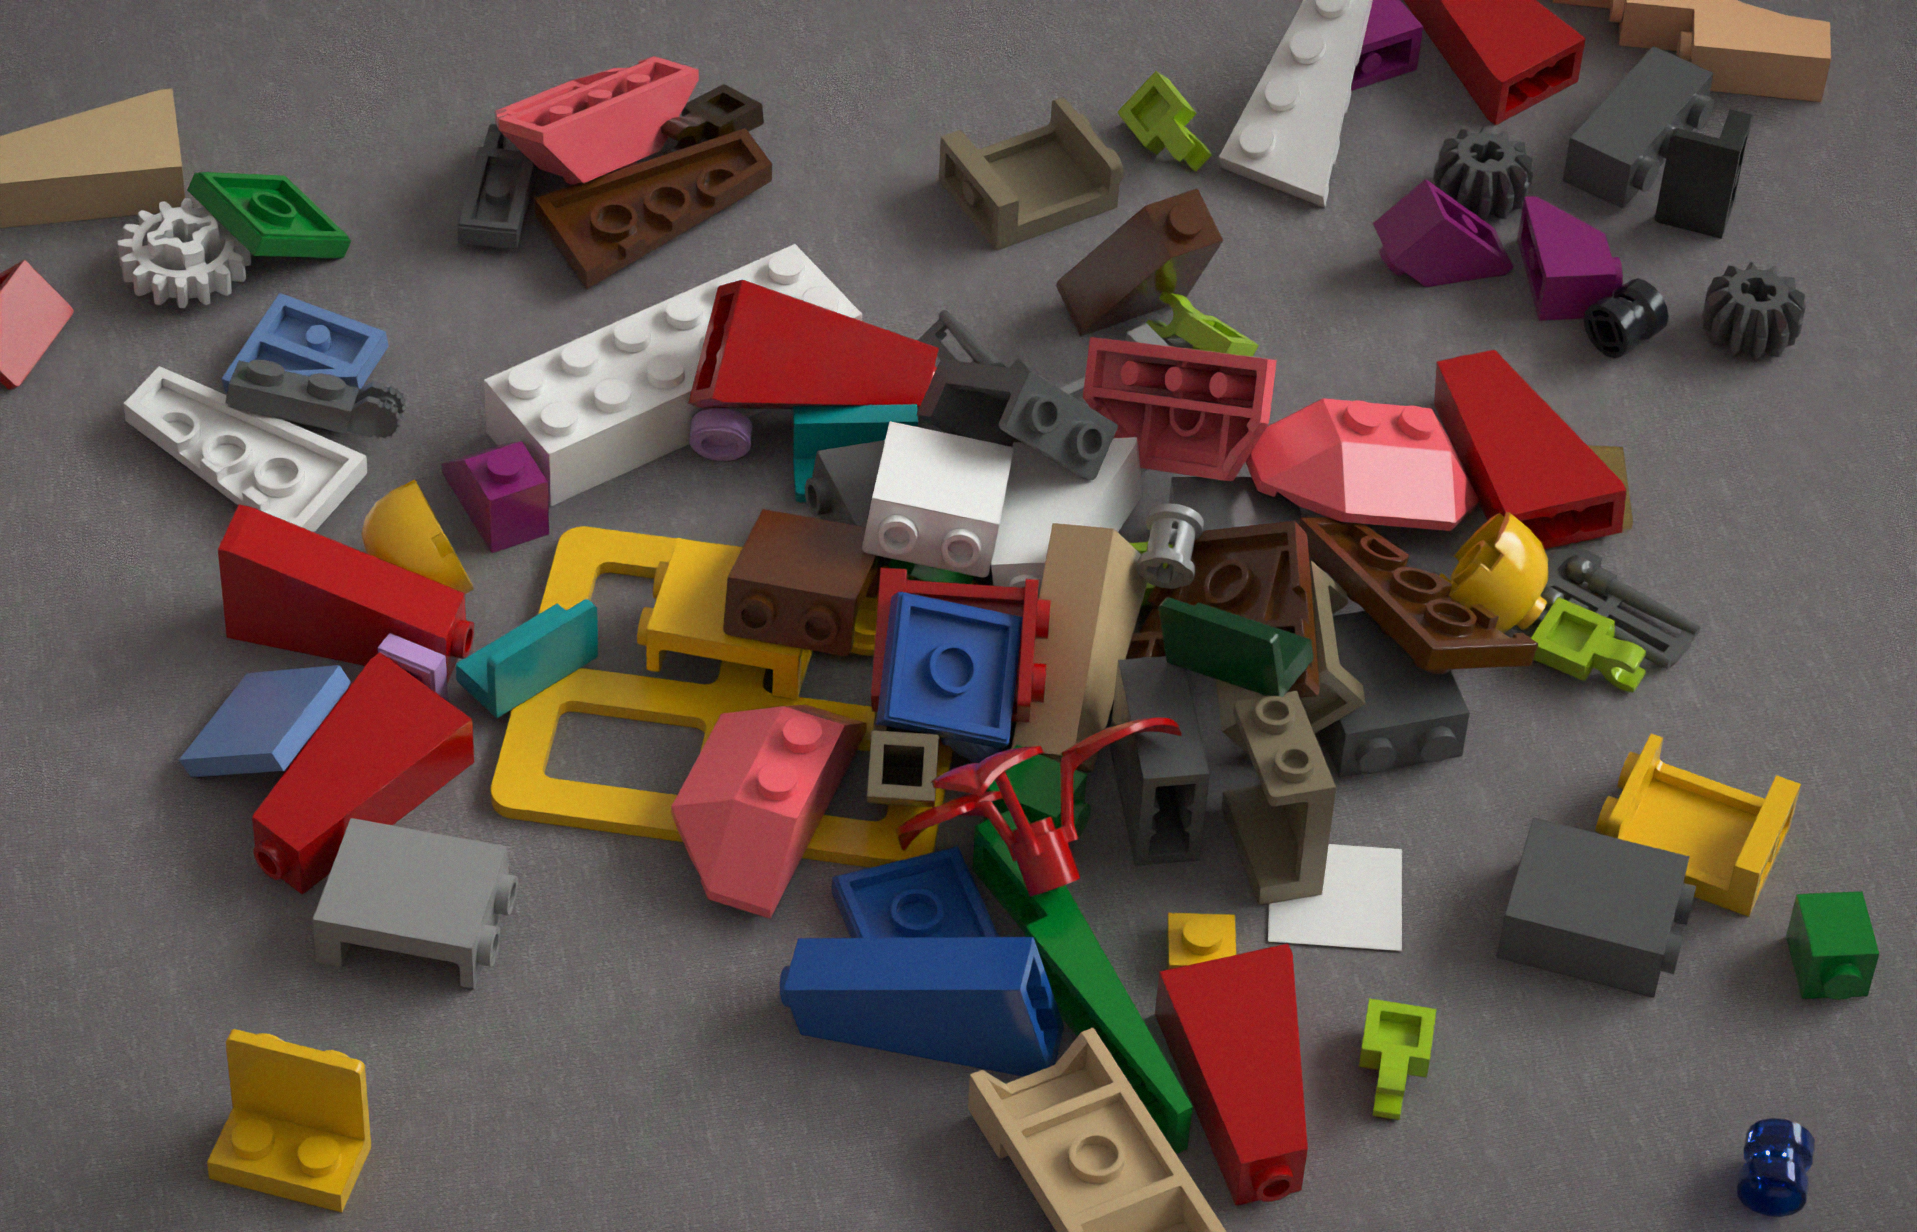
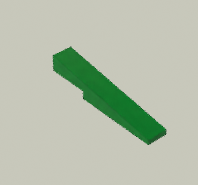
M1009 811L1001 814L1012 831L1017 828ZM990 820L976 825L972 869L1025 933V937H1034L1061 1018L1077 1037L1083 1031L1091 1028L1095 1029L1174 1152L1178 1154L1188 1149L1193 1106L1068 888L1064 885L1029 897L1017 861L1013 862L1007 845Z

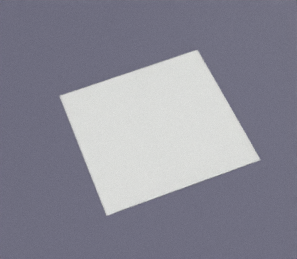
M1329 844L1322 895L1269 903L1268 942L1402 951V849Z

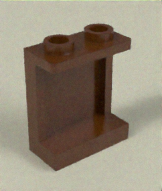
M762 509L728 575L723 624L724 633L730 636L840 656L849 655L853 647L858 611L865 597L877 598L880 568L884 567V557L868 554L862 550L866 527Z

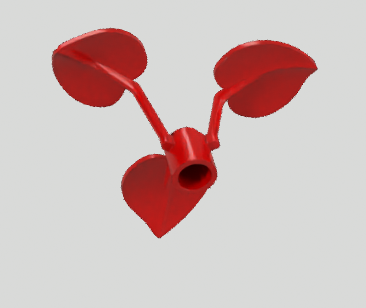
M1163 717L1133 720L1097 732L1061 752V827L1055 828L1051 816L1032 823L1028 822L1005 772L1007 769L1032 756L1043 754L1041 746L1002 751L985 758L980 763H972L952 769L931 781L933 788L970 793V795L956 798L941 806L923 811L895 829L901 849L905 851L911 842L928 827L959 815L983 816L990 820L1007 845L1013 862L1017 861L1029 897L1080 879V875L1068 843L1079 839L1074 826L1073 774L1075 769L1106 745L1134 733L1162 732L1182 736L1179 725L1174 720ZM995 780L999 791L985 792ZM1004 799L1017 827L1013 831L1010 829L992 801Z

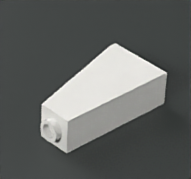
M1137 437L1113 438L1098 475L1094 480L1082 479L1023 442L1013 443L1014 449L1000 525L991 561L994 586L1021 588L1025 587L1026 579L1039 580V599L1052 523L1113 528L1117 532L1121 529L1141 499L1143 492Z

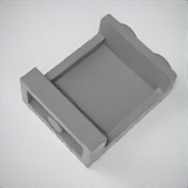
M350 818L312 919L316 963L343 967L350 945L356 944L456 963L460 967L461 987L475 989L482 967H492L495 963L500 943V927L497 926L500 915L509 916L512 913L516 900L518 878L515 875L508 874L507 846Z

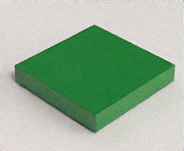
M199 172L194 173L187 189L254 256L344 258L351 243V240L348 238L349 236L285 175Z

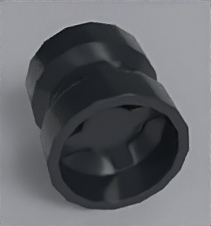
M1637 278L1620 286L1614 292L1613 298H1601L1590 305L1585 311L1583 320L1585 331L1597 350L1605 356L1618 358L1633 350L1639 344V339H1650L1661 332L1667 326L1669 316L1667 305L1658 290L1649 282Z

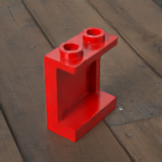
M880 568L871 687L872 712H878L891 596L900 591L1023 617L1011 721L1029 722L1031 702L1044 703L1047 663H1033L1035 638L1048 639L1051 600L1038 599L1039 580L1026 579L1025 587L1021 588L907 580V569Z

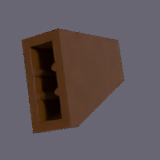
M1198 188L1144 206L1061 277L1056 283V287L1081 337L1170 306L1159 299L1162 292L1175 293L1187 297L1220 247L1223 238Z

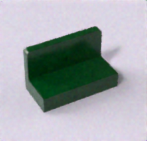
M1167 597L1158 607L1167 663L1265 696L1283 697L1314 659L1311 639L1199 602L1194 606Z

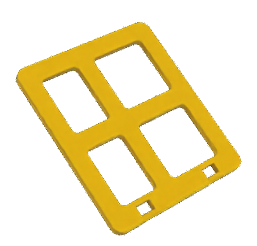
M586 526L567 530L559 538L538 614L557 603L565 610H568L585 599L591 601L596 579L604 573L654 579L659 562L670 561L677 538ZM716 544V545H722V546L733 547V548H738V549H742V548H743V547H739V546ZM974 580L972 581V584L978 585ZM723 660L717 680L710 684L579 668L512 709L491 784V804L498 814L509 819L683 842L671 815V806L677 795L555 779L544 774L561 715L567 712H579L697 728L705 733L701 747L702 751L720 715L723 713L806 704L867 723L866 733L857 750L870 751L875 712H872L871 706L798 697V700L772 696V693L764 689L768 672L767 668ZM939 737L937 777L950 771L954 753L950 746L942 744L941 737ZM936 788L934 807L943 805L946 789ZM889 805L887 815L880 821L823 815L802 858L871 868L935 852L940 823L928 827L921 832L907 849L903 851L895 829L913 816L933 807Z

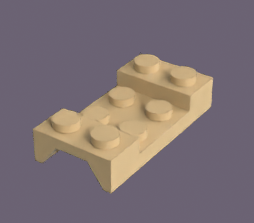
M1094 1028L1081 1032L1055 1065L1009 1083H1003L984 1070L970 1074L969 1112L998 1158L1001 1159L1006 1156L1011 1158L1056 1232H1227Z

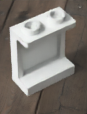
M890 421L871 500L862 550L868 554L978 577L988 576L1000 525L1014 447Z

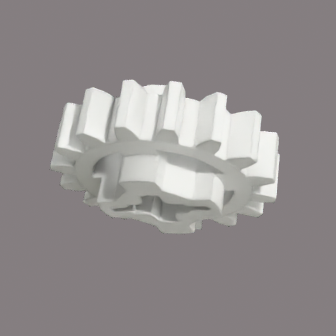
M184 198L181 207L171 208L165 201L159 202L160 213L153 215L150 212L141 210L138 212L139 225L125 224L123 227L124 239L118 241L123 280L125 283H134V292L137 296H142L152 291L154 304L156 305L163 304L169 297L177 299L179 308H186L189 299L198 298L201 303L208 305L211 304L210 293L217 291L228 296L232 293L231 281L244 282L246 279L245 266L251 265L250 251L204 206L201 209L193 208L190 198Z

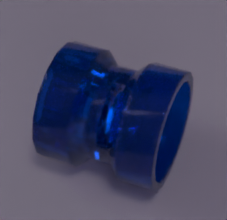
M1776 1118L1759 1120L1751 1125L1746 1132L1743 1148L1746 1163H1744L1739 1171L1737 1196L1743 1205L1754 1212L1774 1217L1793 1215L1802 1210L1807 1202L1809 1178L1806 1172L1809 1171L1813 1164L1815 1139L1809 1130L1798 1123Z

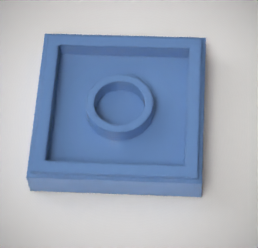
M340 665L247 673L180 757L179 761L190 777L285 771L348 689L351 682Z

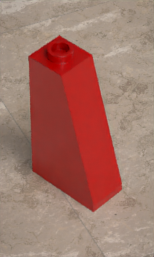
M1404 0L1487 120L1495 126L1577 83L1579 80L1586 38L1537 0Z
M742 279L718 286L688 404L699 408L793 409V406L917 404V408H919L937 369L935 362L939 348Z
M1495 349L1436 361L1434 405L1454 448L1463 462L1487 521L1499 513L1505 517L1506 511L1510 512L1531 530L1542 543L1544 550L1622 533L1626 500V488L1623 482Z
M238 505L218 547L227 638L366 666L369 660L378 654L379 645L391 633L445 655L447 683L458 658L464 659L469 656L474 638V622L466 620L465 593L256 508Z
M379 652L369 660L252 815L255 844L253 854L259 867L272 879L279 880L281 878L303 895L330 874L350 818L394 825L474 763L472 719Z
M1289 944L1160 971L1155 1016L1235 1206L1259 1200L1264 1202L1277 1201L1290 1193L1302 1191L1308 1143L1293 953Z

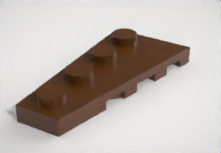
M744 128L602 175L586 183H578L536 197L535 216L585 288L588 289L771 182L772 163L747 129Z
M1329 517L1300 518L1298 525L1307 534L1309 555L1314 559V563L1320 569L1327 572L1346 591L1347 597L1359 604L1379 624L1380 630L1392 637L1412 657L1413 662L1419 668L1431 673L1444 674L1449 672L1450 669L1531 666L1538 647L1537 642L1522 632L1513 634V637L1510 638L1496 629L1499 616L1480 603L1471 605L1470 609L1461 605L1449 596L1452 588L1451 583L1436 573L1406 567L1409 555L1366 525L1340 522Z

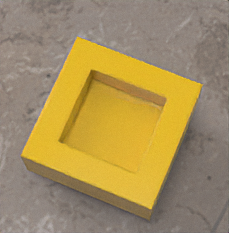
M1168 912L1166 926L1167 970L1236 955L1235 915Z

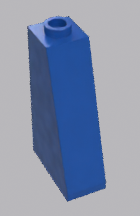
M1034 937L798 938L791 964L783 968L780 976L781 1001L785 1007H790L799 1032L804 1036L1023 1077L1056 1064L1064 1024Z

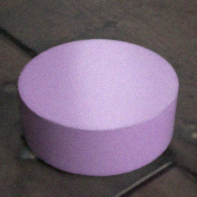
M726 408L705 409L695 414L691 420L689 444L695 452L707 459L715 461L736 460L749 452L753 426L745 415L735 410Z

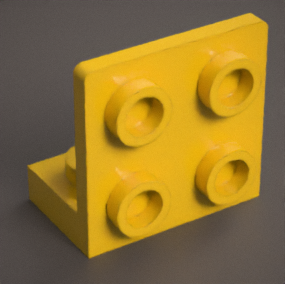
M232 1029L225 1043L233 1108L207 1161L209 1179L342 1213L371 1149L365 1064L339 1051H322L285 1042L267 1033L253 1034Z

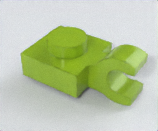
M1157 71L1117 111L1143 146L1156 155L1166 147L1176 160L1180 162L1184 159L1192 170L1196 172L1212 156L1207 147L1185 127L1197 113L1172 82Z
M1162 292L1159 297L1161 301L1169 304L1173 310V319L1170 324L1166 325L1161 321L1149 319L1146 322L1161 338H1182L1193 345L1192 349L1253 357L1259 346L1216 317L1204 315L1195 309L1185 296L1180 294Z
M1557 597L1531 637L1532 640L1538 643L1533 660L1583 681L1587 679L1592 669L1596 668L1615 687L1634 693L1646 674L1645 669L1639 667L1646 655V650L1632 642L1613 638L1615 636L1614 620L1560 597Z
M1369 998L1359 1067L1379 1070L1372 1116L1400 1120L1407 1075L1427 1078L1437 1009Z

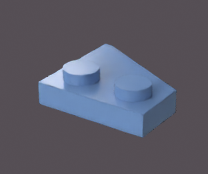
M279 293L222 377L224 391L227 394L229 382L239 360L244 362L268 360L278 363L285 371L306 376L318 373L330 374L342 379L346 385L361 389L389 347L386 331Z

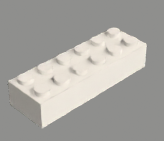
M793 244L484 379L486 433L497 445L519 441L524 443L548 481V504L554 506L689 444L693 416L702 410L710 409L690 405L688 401L718 286L743 279L862 321V313L800 248ZM726 408L740 412L747 418L766 410Z

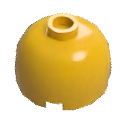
M415 479L392 490L374 504L364 519L361 532L367 554L465 594L474 590L466 571Z
M1507 511L1505 517L1499 513L1489 519L1460 547L1453 556L1459 562L1451 574V580L1442 572L1439 575L1452 584L1449 596L1461 605L1470 609L1471 605L1480 603L1499 616L1495 628L1502 633H1506L1515 625L1521 630L1527 629L1540 616L1547 604V601L1540 596L1548 582V558L1543 545L1528 527Z

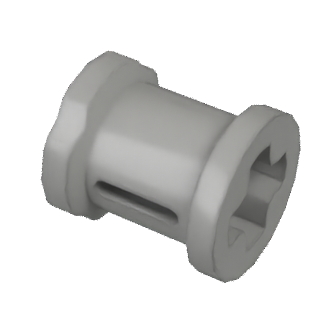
M1172 503L1158 504L1147 513L1146 526L1150 531L1147 551L1141 554L1138 559L1137 572L1148 583L1161 588L1175 589L1180 586H1187L1194 579L1195 565L1191 562L1194 541L1203 533L1204 520L1198 512L1190 507ZM1177 523L1178 529H1172V524ZM1168 544H1172L1173 548H1169ZM1163 563L1170 564L1169 568L1164 569Z

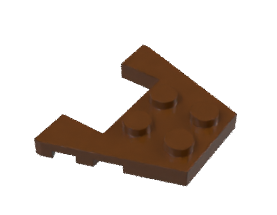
M1295 521L1203 531L1202 535L1194 541L1191 562L1195 565L1193 581L1187 586H1180L1175 589L1154 587L1147 600L1153 606V609L1139 633H1133L1126 659L1166 656L1158 607L1167 597L1194 606L1199 602L1311 639L1314 659L1287 692L1297 691L1300 698L1318 696L1320 682L1308 539L1305 531ZM1113 700V704H1112V707H1111L1110 714H1113L1114 700Z

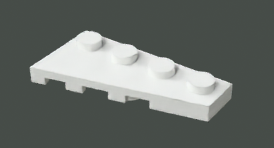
M1303 0L1219 155L1221 168L1325 208L1332 166L1336 163L1340 145L1339 136L1344 114L1347 113L1352 93L1351 84L1355 66L1359 63L1373 0Z
M160 366L123 403L126 422L235 504L256 508L312 532H315L367 474L366 455L283 419L228 407V404L225 403L227 395Z

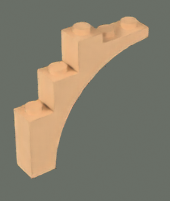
M1553 0V3L1610 9L1609 22L1619 23V46L1649 49L1655 46L1661 50L1677 51V57L1714 73L1710 91L1822 102L1831 61L1830 22L1788 16L1738 0Z

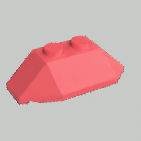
M656 56L639 60L637 65L630 68H612L577 78L496 110L495 123L499 131L539 169L564 177V181L568 184L586 183L614 170L636 165L638 160L662 150L668 136L662 133L661 127L668 120L680 116L699 81V69Z
M1090 337L1083 399L1090 408L1119 425L1114 438L1137 437L1140 468L1223 481H1234L1269 424L1277 360Z
M1322 398L1267 426L1245 461L1257 491L1272 497L1279 493L1299 507L1340 522L1451 531L1469 513L1475 510L1480 501L1459 454L1432 408Z
M806 704L723 713L720 715L671 806L672 818L689 857L701 877L702 887L709 900L771 919L866 733L867 723Z

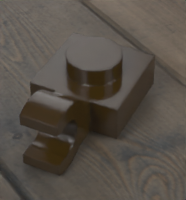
M725 84L687 102L681 112L682 117L672 118L661 127L664 135L679 141L674 148L664 152V155L744 128L749 132L763 125L762 104Z

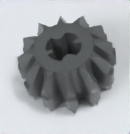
M1483 126L1479 133L1474 134L1466 129H1460L1456 138L1444 139L1443 146L1439 150L1438 161L1434 166L1433 181H1435L1436 187L1472 213L1478 215L1482 220H1485L1490 214L1506 219L1511 209H1522L1524 197L1528 196L1534 172L1532 167L1533 158L1526 154L1525 142L1509 141L1507 131L1492 134Z
M1752 262L1749 263L1745 270L1728 265L1724 275L1713 277L1711 285L1707 288L1702 313L1704 320L1703 329L1711 332L1713 345H1729L1732 357L1741 352L1750 353L1756 361L1759 360L1764 352L1780 357L1784 348L1795 345L1796 339L1801 334L1806 309L1804 303L1805 294L1796 289L1794 277H1778L1775 266L1765 271L1758 269Z

